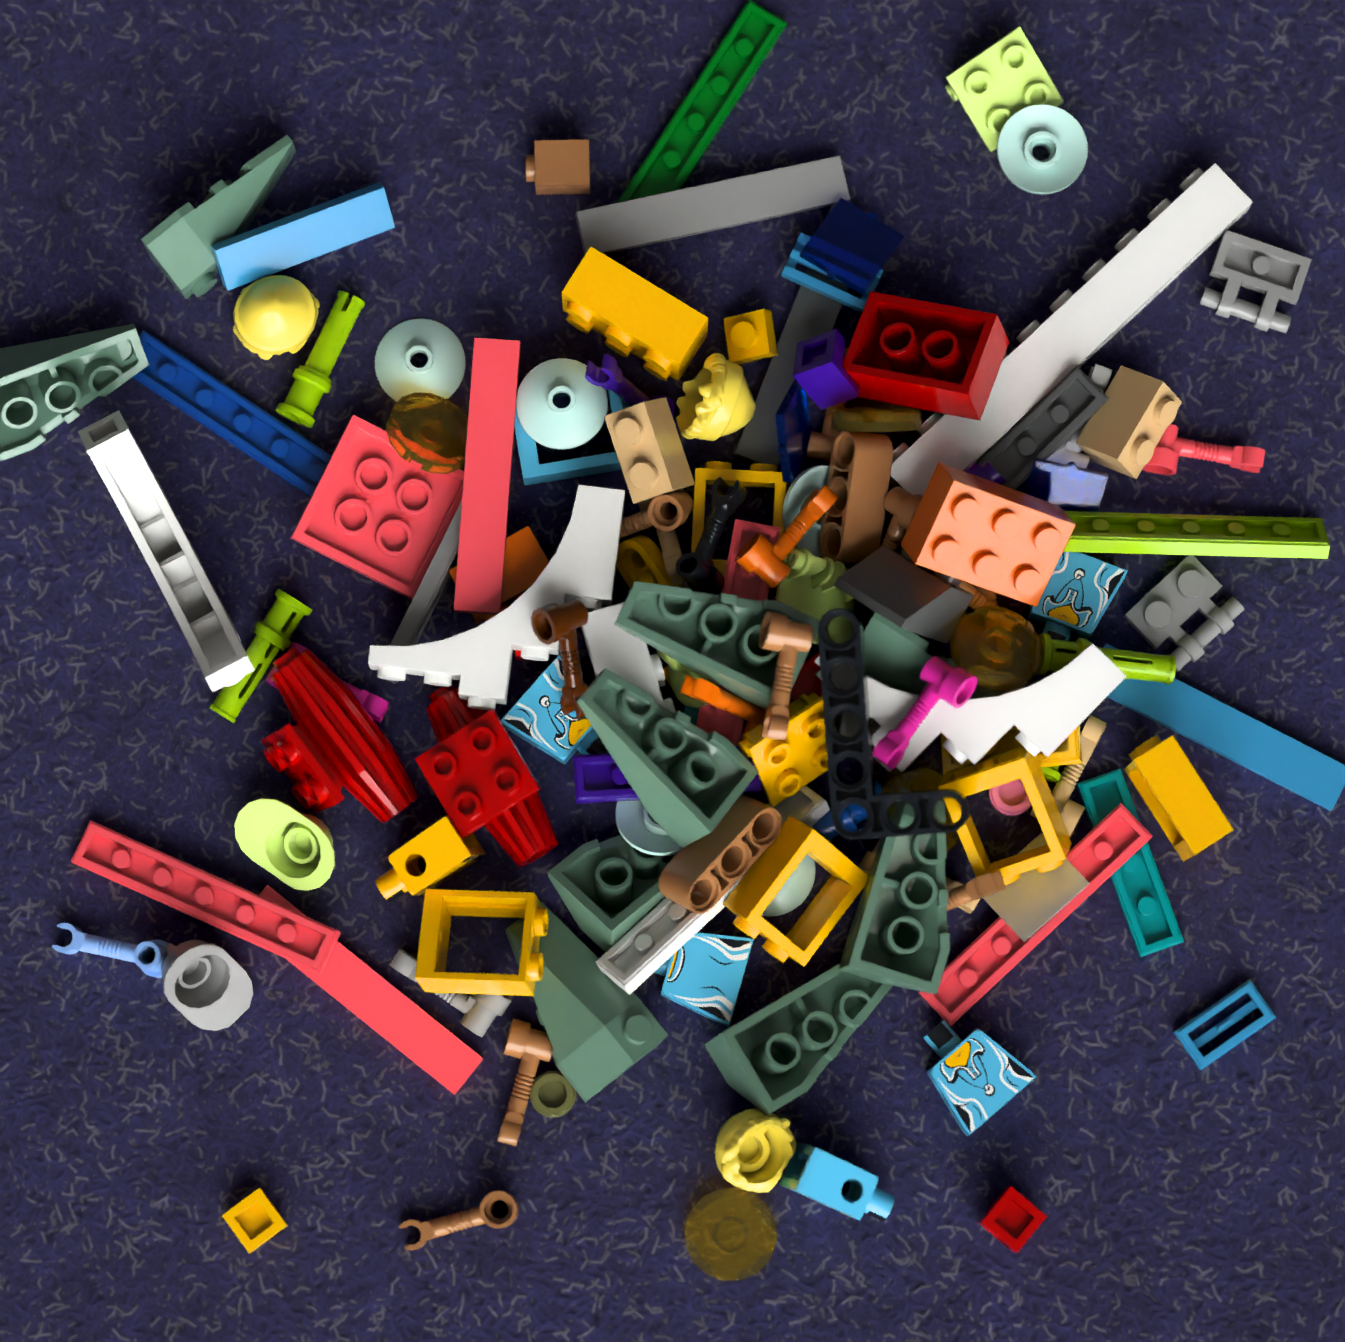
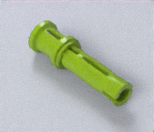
M345 291L338 292L337 299L305 365H300L294 370L292 377L295 381L284 403H278L275 409L281 416L304 427H313L315 419L312 416L323 393L328 394L332 387L329 375L361 309L365 306V302L353 295L350 301L348 298L350 294Z
M279 588L275 592L277 599L263 621L255 623L253 632L256 636L246 650L254 671L246 674L238 683L224 686L213 704L209 706L211 710L232 723H235L237 716L258 686L279 650L285 651L286 648L290 647L292 644L290 637L302 618L310 616L313 611Z
M1041 633L1034 647V672L1037 675H1045L1047 671L1057 672L1067 666L1092 643L1086 638H1078L1075 642L1051 639L1049 634ZM1097 647L1126 675L1125 679L1161 682L1170 685L1174 680L1176 673V658L1174 655H1159Z

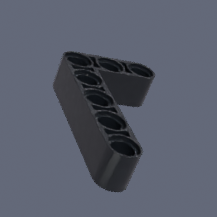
M849 609L828 611L822 616L818 624V643L831 815L835 830L847 839L940 834L957 831L967 822L971 810L969 800L957 789L946 788L876 793L863 625L858 615ZM837 616L848 618L853 626V634L845 643H837L829 636L828 626L831 620ZM840 663H847L856 671V682L849 690L839 689L832 681V671ZM843 710H851L859 717L860 729L854 736H843L836 729V717ZM846 757H854L863 765V777L857 783H848L839 774V765ZM949 797L958 801L962 812L957 822L951 824L944 823L937 817L935 810L936 804L940 799ZM905 801L912 806L914 820L909 826H897L890 820L889 808L892 803ZM857 804L866 811L867 823L863 829L852 830L844 824L842 814L847 805Z

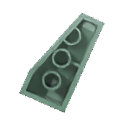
M620 834L602 842H598L595 839L582 844L548 871V877L579 928L606 953L666 898L660 892L659 878L665 866L676 854L657 856L641 852L627 843Z

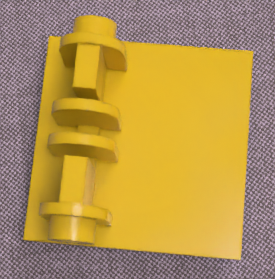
M815 693L809 696L802 694L788 706L790 710L788 717L789 725L785 740L761 737L763 725L761 723L750 732L744 733L742 735L744 740L738 743L742 754L747 759L751 757L755 768L759 771L758 776L771 807H775L828 771L823 696L818 697Z

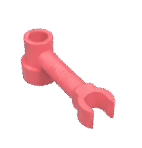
M1171 424L1167 427L1155 447L1151 460L1142 470L1167 476L1174 475L1177 472L1179 456L1211 462L1215 461L1216 463L1227 464L1232 468L1242 471L1260 473V467H1263L1265 449L1252 446L1230 447L1213 445L1212 443L1208 444L1207 442H1195V440L1177 437L1179 428Z

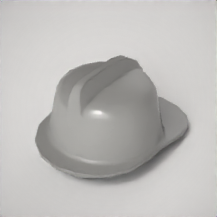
M188 940L177 946L168 943L165 946L168 955L165 957L162 965L163 992L168 1001L192 1024L203 1030L217 1031L228 1028L250 1007L253 997L252 981L246 971L223 948L215 944H208L203 940Z

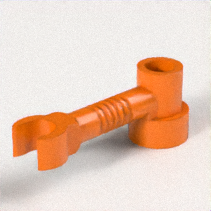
M823 485L820 490L815 489L800 508L801 511L773 545L759 533L740 550L735 561L748 573L754 571L771 589L776 587L791 570L784 562L786 557L811 526L834 504L838 496L826 485Z
M686 675L680 693L713 705L744 719L746 725L742 735L750 732L761 723L763 724L766 715L765 709L722 690L720 687L704 679H695Z

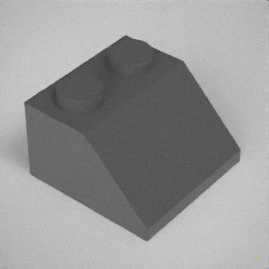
M884 545L840 575L834 583L835 587L900 628L945 644L950 640L974 596L959 587L962 580L915 564L903 548L899 552Z

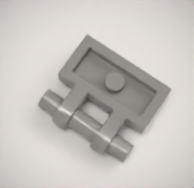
M1225 230L1209 276L1226 281L1222 293L1205 287L1200 304L1215 309L1216 315L1225 318L1233 315L1255 323L1254 328L1265 332L1271 328L1286 334L1292 317L1275 311L1278 301L1282 300L1293 305L1298 302L1312 259ZM1240 286L1264 294L1261 306L1236 298Z
M1188 555L1123 617L1154 649L1169 638L1177 646L1170 655L1175 656L1176 671L1179 672L1189 661L1195 663L1205 653L1203 648L1219 633L1225 635L1234 626L1233 620L1244 611V607L1234 597H1231L1221 607L1216 606L1210 598L1222 585L1194 555ZM1198 610L1207 620L1189 635L1180 626Z

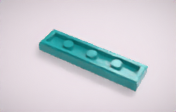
M1121 768L1076 784L1083 805L1086 807L1085 811L1092 829L1120 803L1140 822ZM1147 842L1110 877L1139 958L1184 942Z

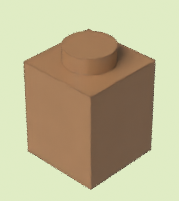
M589 139L534 140L535 154L526 155V182H535L536 195L590 194Z

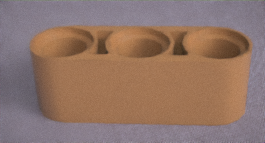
M841 431L835 438L831 453L827 487L838 498L822 516L819 537V549L822 558L829 557L834 562L839 561L844 564H858L880 548L885 516L884 499L888 494L893 460V446L887 435Z
M742 793L710 834L683 847L665 866L659 878L661 894L694 913L702 914L708 912L778 837L782 827L780 813L775 808Z

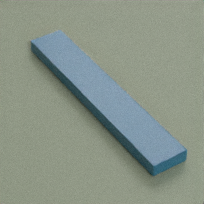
M1106 643L1105 646L1103 647V648L1116 649V648H1114L1113 646H1111V645H1109V644H1107V643ZM1175 678L1170 685L1161 682L1124 679L1107 696L1111 700L1329 811L1333 810L1345 786L1344 764Z

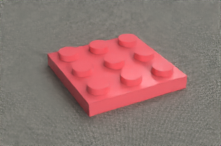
M353 414L290 539L413 600L462 501L464 471Z

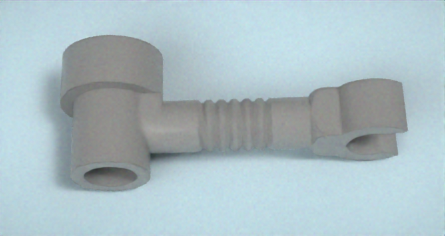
M403 949L398 950L389 965L418 983L415 979L417 959ZM435 993L439 998L446 1000L447 1003H450L451 1006L462 1012L464 1016L460 1023L480 1037L484 1036L497 1015L502 1017L512 1002L506 995L472 994L470 996L461 993Z

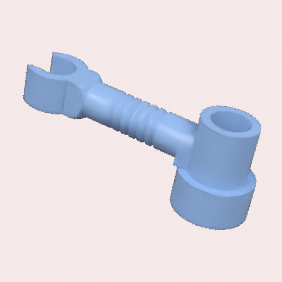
M69 923L57 924V927L71 931L72 942L66 947L52 945L54 950L64 954H75L81 951L134 962L145 974L162 978V965L165 957L168 955L165 946L168 942L151 940L134 944L84 933L79 927ZM155 951V959L150 963V955Z

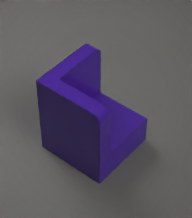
M837 329L797 342L793 377L821 410L857 398L859 395L858 385L842 367L846 340Z

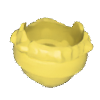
M283 275L263 277L242 289L233 311V332L244 347L253 353H257L263 360H269L273 355H281L285 352L295 354L304 346L315 327L320 302L302 282L295 278Z
M714 353L706 358L703 368L694 380L683 383L682 388L686 395L679 397L677 400V406L680 409V415L676 417L677 425L681 435L686 439L696 438L715 441L719 437L732 434L743 428L752 419L756 408L742 367L726 360L721 353Z
M758 1108L747 1109L729 1118L717 1135L715 1149L716 1164L724 1179L736 1187L756 1193L771 1191L782 1177L783 1170L786 1169L789 1160L796 1151V1140L789 1128L791 1121L786 1118L780 1119L773 1113L766 1115Z

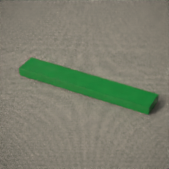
M748 0L617 203L682 189L787 27V22L753 1Z

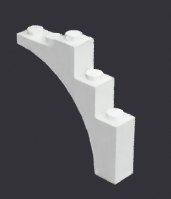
M118 410L78 431L91 460L163 592L211 690L214 692L224 686L238 683L246 674L254 671L253 665L226 609L213 588L196 552L120 411Z
M578 485L571 520L555 555L535 583L515 602L478 627L444 640L411 646L370 645L368 659L370 669L378 670V678L393 681H405L406 674L424 676L425 684L450 687L452 680H460L458 694L460 699L468 700L467 707L495 710L496 703L506 704L513 650L521 651V658L534 661H548L549 654L559 655V641L547 645L542 643L535 635L531 624V616L534 610L551 603L561 605L573 599L580 600L588 612L601 609L602 605L612 606L625 490Z
M1092 644L1067 666L1031 686L1000 696L969 699L960 708H954L944 700L939 699L933 709H931V712L928 713V716H925V720L920 724V727H917V731L909 740V747L896 767L901 772L905 771L941 733L947 738L942 746L957 761L963 764L969 759L975 765L1013 725L1020 730L1015 738L1034 757L1040 751L1048 757L1126 678V675ZM820 656L815 660V662H816L819 666H820ZM847 663L838 664L832 671V681L835 686L843 690H849L854 686L857 678L855 669ZM821 670L816 674L820 679ZM867 675L870 724L876 721L881 726L871 736L872 744L876 746L890 730L896 728L901 719L904 718V715H907V711L915 703V700H918L919 695L890 687ZM873 755V757H874L885 769H887L889 772L892 770V769H890L889 767H887L886 765H884L883 763H881V762L878 760V758Z

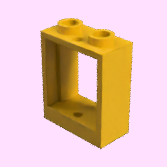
M721 461L705 462L704 468H695L691 552H695L704 530L706 484L713 485L719 477L728 486H734L736 480H739L743 486L774 488L773 526L780 527V535L783 534L782 512L786 496L787 472H777L778 466L763 463L751 464L750 470H733L731 463ZM713 560V565L724 577L727 560Z
M1155 735L1128 754L1132 762L1124 768V771L1183 862L1234 830L1173 735L1163 742L1158 735Z
M1023 746L980 760L975 765L972 763L948 771L938 786L939 789H957L965 796H969L1021 778L1048 845L990 863L971 815L964 826L957 830L976 878L990 872L993 874L1000 871L1005 885L1019 879L1021 873L1033 869L1043 873L1059 867L1063 864V859H1066L1072 844L1038 759ZM943 798L953 823L957 822L962 812L960 804L953 798Z
M789 815L783 823L778 837L750 867L723 905L737 916L732 922L737 928L754 940L758 934L766 940L761 947L782 963L789 957L805 967L864 888L868 875L817 831ZM807 854L829 872L831 876L788 934L784 936L760 915Z
M425 889L415 979L424 992L534 996L535 981H541L544 973V957L542 953H539L540 936L546 937L548 932V910L543 908L534 892ZM452 916L524 918L518 975L445 972Z

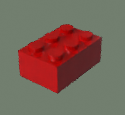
M870 291L842 367L858 385V397L980 421L1009 345V339L997 314Z

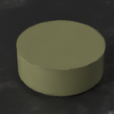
M544 1072L533 1081L531 1086V1103L534 1109L543 1116L549 1118L561 1117L572 1109L576 1101V1090L561 1072Z

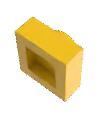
M760 309L723 318L729 361L742 364L778 355L772 311Z
M261 1187L222 1215L248 1253H252L288 1226Z

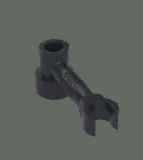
M721 477L716 479L712 486V510L695 552L683 554L676 563L677 574L683 579L684 587L691 589V591L719 595L723 590L724 577L713 565L712 557L729 515L733 514L736 507L740 506L746 498V488L739 480H736L733 490L725 495L728 485Z

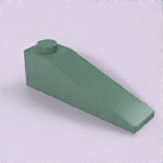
M288 135L246 162L238 172L239 179L234 182L221 179L210 187L209 194L201 205L194 208L189 202L141 239L152 261L185 300L193 293L196 297L202 296L216 284L217 278L215 275L219 273L211 245L246 232L296 153L294 143Z
M134 324L0 348V462L35 449L46 441L44 434L50 432L64 421L69 424L80 416L79 410L98 396L106 397L149 365Z
M635 581L614 624L732 694L767 710L770 704L773 682L775 681L774 677L776 676L775 672L777 671L779 653L759 647V632L764 615L768 611L787 615L789 621L812 625L814 628L812 644L818 633L820 621L780 601L766 599L759 601L738 598L737 595L722 593L721 595L695 592L688 588ZM798 651L791 689L808 652Z
M875 612L864 630L867 675L890 687L920 695L927 685L920 678L921 671L926 662L933 657L928 654L929 648L927 646L929 642L914 632L900 628ZM937 655V657H939L952 667L956 668L960 666L963 668L962 665L957 663L952 658H945L941 655ZM977 679V686L970 699L994 697L1003 694L991 685Z
M608 669L601 671L576 701L649 815L681 848L710 834L759 772L726 737L715 731L707 733L690 723L691 717L679 710L675 713L655 703L651 694Z
M899 788L898 792H904V791H910V790H907V789H904V788ZM939 800L936 804V815L941 821L946 823L945 802ZM905 801L894 802L889 816L890 820L897 826H909L914 820L912 806ZM946 833L882 837L851 924L838 970L882 984L937 994L950 951V934L947 933L948 889H946L945 859L947 857Z
M541 902L543 908L548 910L549 925L546 937L540 936L539 953H542L544 957V973L541 981H535L533 998L538 1008L536 1014L540 1024H544L553 1048L551 1053L557 1068L586 1103L656 1048L669 1035L633 992L629 995L600 971L596 964L599 958ZM519 918L505 930L518 966L520 963L524 918Z
M838 964L720 1033L704 1045L727 1084L763 1113L769 1115L806 1093L817 1080L816 1078L828 1063L837 1056L842 1046L867 1019L892 988V985L882 984L838 970L840 965Z

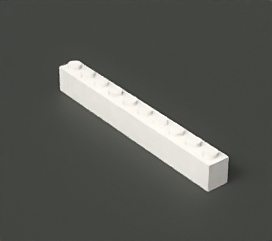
M1215 163L1205 173L1200 168H1197L1179 186L1184 192L1171 203L1167 198L1161 201L1148 214L1147 218L1151 223L1140 233L1134 228L1130 230L1115 245L1119 252L1107 264L1102 259L1098 260L1082 276L1086 283L1075 294L1069 289L1066 290L1049 307L1053 314L1043 324L1034 320L1018 335L1016 339L1021 344L1009 355L1005 353L981 420L948 414L942 417L939 413L935 412L920 426L918 432L922 436L911 447H908L904 442L893 451L889 484L893 488L902 487L912 495L920 494L923 496L938 462L959 470L966 468L973 460L978 463L1076 366L1080 368L1222 236L1225 230H1228L1248 211L1253 201Z

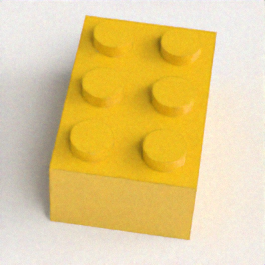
M591 246L561 292L563 311L568 314L566 317L568 323L589 334L591 329L607 337L604 342L607 347L624 357H628L630 352L646 361L643 365L645 370L663 381H666L669 376L679 381L707 337L708 317Z

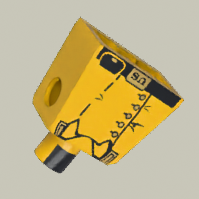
M445 816L390 854L388 860L393 868L377 878L375 883L389 903L407 891L412 896L424 895L425 889H434L486 855V852L473 833L465 838H461L449 816ZM420 857H423L426 861L424 873L418 867Z

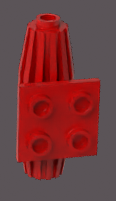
M294 646L273 662L278 670L271 677L296 725L291 726L288 723L262 738L261 742L266 747L263 752L270 765L278 772L284 771L294 784L291 787L292 793L304 808H312L315 813H318L340 803L345 799L340 792L342 787H344L383 824L419 797L393 745L350 688L308 648L300 653Z
M453 684L450 687L443 686L429 696L432 703L426 708V713L438 744L416 757L415 761L461 838L467 837L484 826L518 867L526 866L543 857L558 845L556 835L538 792L541 787L495 710L491 709L486 712L485 710L467 707L468 700L460 699L459 687L455 689Z

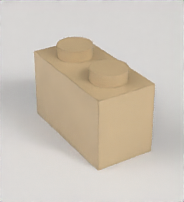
M1121 365L1104 393L1109 400L1088 420L1075 443L1099 465L1137 479L1144 466L1151 460L1154 449L1165 430L1174 421L1182 401L1163 381Z
M666 397L645 401L604 416L633 504L695 485Z

